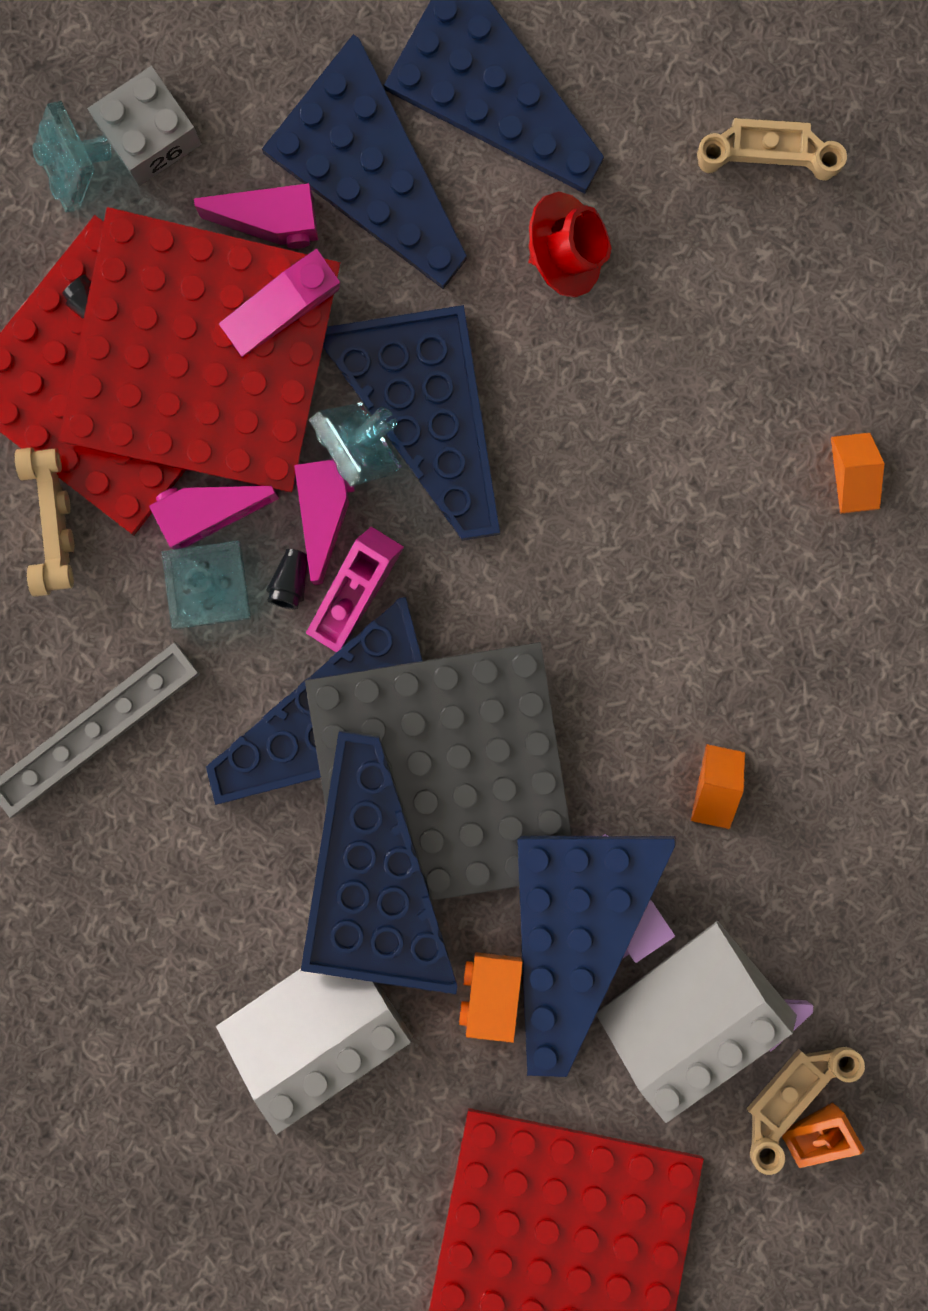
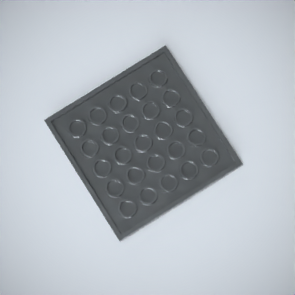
M541 642L305 680L326 808L339 730L378 736L431 901L519 886L517 839L520 836H572Z

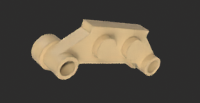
M734 118L730 129L721 135L716 133L709 134L701 140L697 151V158L700 169L706 173L716 172L729 161L806 166L817 179L826 181L842 170L847 160V152L838 142L827 141L824 143L811 131V123ZM707 155H713L716 159H711ZM823 162H827L831 167L824 165Z
M33 447L16 449L15 466L19 479L21 481L36 479L45 554V564L29 565L27 568L29 591L33 597L50 595L52 590L73 588L74 577L72 568L68 563H70L69 552H74L75 544L72 530L66 529L65 514H69L71 509L69 495L66 490L62 491L57 472H61L62 468L60 453L57 448L35 451Z
M839 1047L833 1050L804 1054L798 1049L747 1107L748 1112L752 1114L750 1158L759 1172L773 1175L783 1168L785 1154L779 1146V1139L832 1078L837 1077L843 1082H854L860 1079L865 1070V1063L858 1052L849 1047ZM848 1056L847 1065L839 1067L840 1059ZM763 1149H770V1154L767 1157H759Z

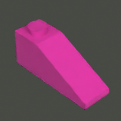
M309 183L194 198L195 208L202 219L279 245L287 244V247L292 249L305 248L310 245V241L318 240L314 200Z
M315 249L283 271L221 321L219 325L243 358L338 292L340 281L320 252Z
M341 458L294 465L310 581L314 585L323 583L349 506L348 492H355L352 469H345Z
M272 486L182 488L180 490L171 488L160 493L156 497L157 502L151 504L149 508L170 548L179 552L278 500L279 497Z
M370 527L355 540L306 634L331 650L338 652L345 645L387 579L404 546L373 527Z

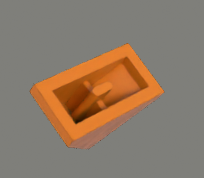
M871 433L831 437L840 514L879 510L885 463Z
M706 744L691 821L730 829L744 792L745 752Z
M833 1102L794 1123L782 1136L799 1168L860 1155L865 1150L845 1113Z

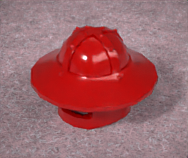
M559 191L543 196L534 207L529 224L530 241L528 247L530 255L528 262L536 266L547 285L560 295L575 298L590 292L598 281L601 266L609 260L612 250L608 232L599 213L594 207L584 206L573 195Z

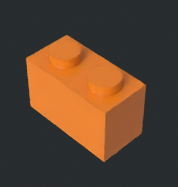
M475 952L474 962L466 961L463 985L471 986L469 1002L461 1001L459 1025L467 1026L466 1037L514 1043L523 963L522 957Z

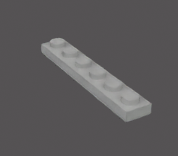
M175 642L0 776V806L9 818L16 817L200 675V672L180 646Z

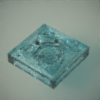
M62 101L46 105L32 149L37 164L43 166L48 175L49 187L53 197L56 200H60L67 213L81 207L95 171L92 163L109 161L112 154L109 143L102 145V143L107 142V138L104 135L81 141Z
M357 403L321 410L309 419L316 431L317 439L327 448L337 464L339 474L347 480L350 487L391 476L402 468L383 438L388 432L397 427L396 418H393L388 423L386 422L393 414L385 407H380L370 417L363 404Z
M239 540L161 551L171 629L177 630L251 619L242 547ZM204 561L209 563V569H204L207 566ZM224 578H230V579H231V585H230V587L227 588L228 580H227V579H224ZM183 589L185 591H188L190 589L191 593L185 594L183 592ZM215 604V606H214V608H213L212 610H206V609H205V606H206V607H211L212 605Z

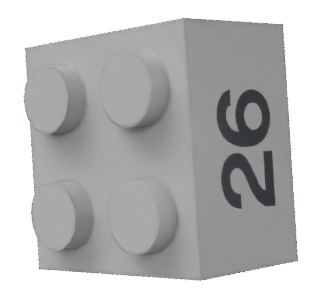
M152 65L87 108L95 123L138 186L202 145L194 126Z

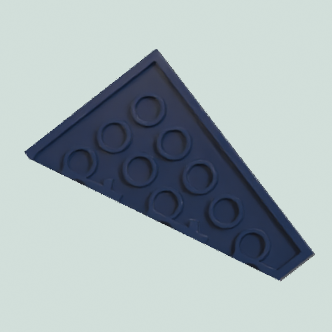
M430 0L384 84V90L586 194L603 162L604 156L490 0Z
M353 34L262 148L263 154L303 184L309 183L312 191L444 289L467 260V256L360 39Z
M464 305L328 326L323 349L459 538L464 541L500 535Z
M406 597L397 599L392 606L367 625L361 633L352 638L306 680L423 661ZM305 680L290 695L286 696L265 714L250 730L233 742L227 750L206 766L215 805L321 778Z
M339 730L301 971L456 994L457 981L380 738L378 736Z
M520 836L517 839L527 1076L567 1077L676 846V836Z

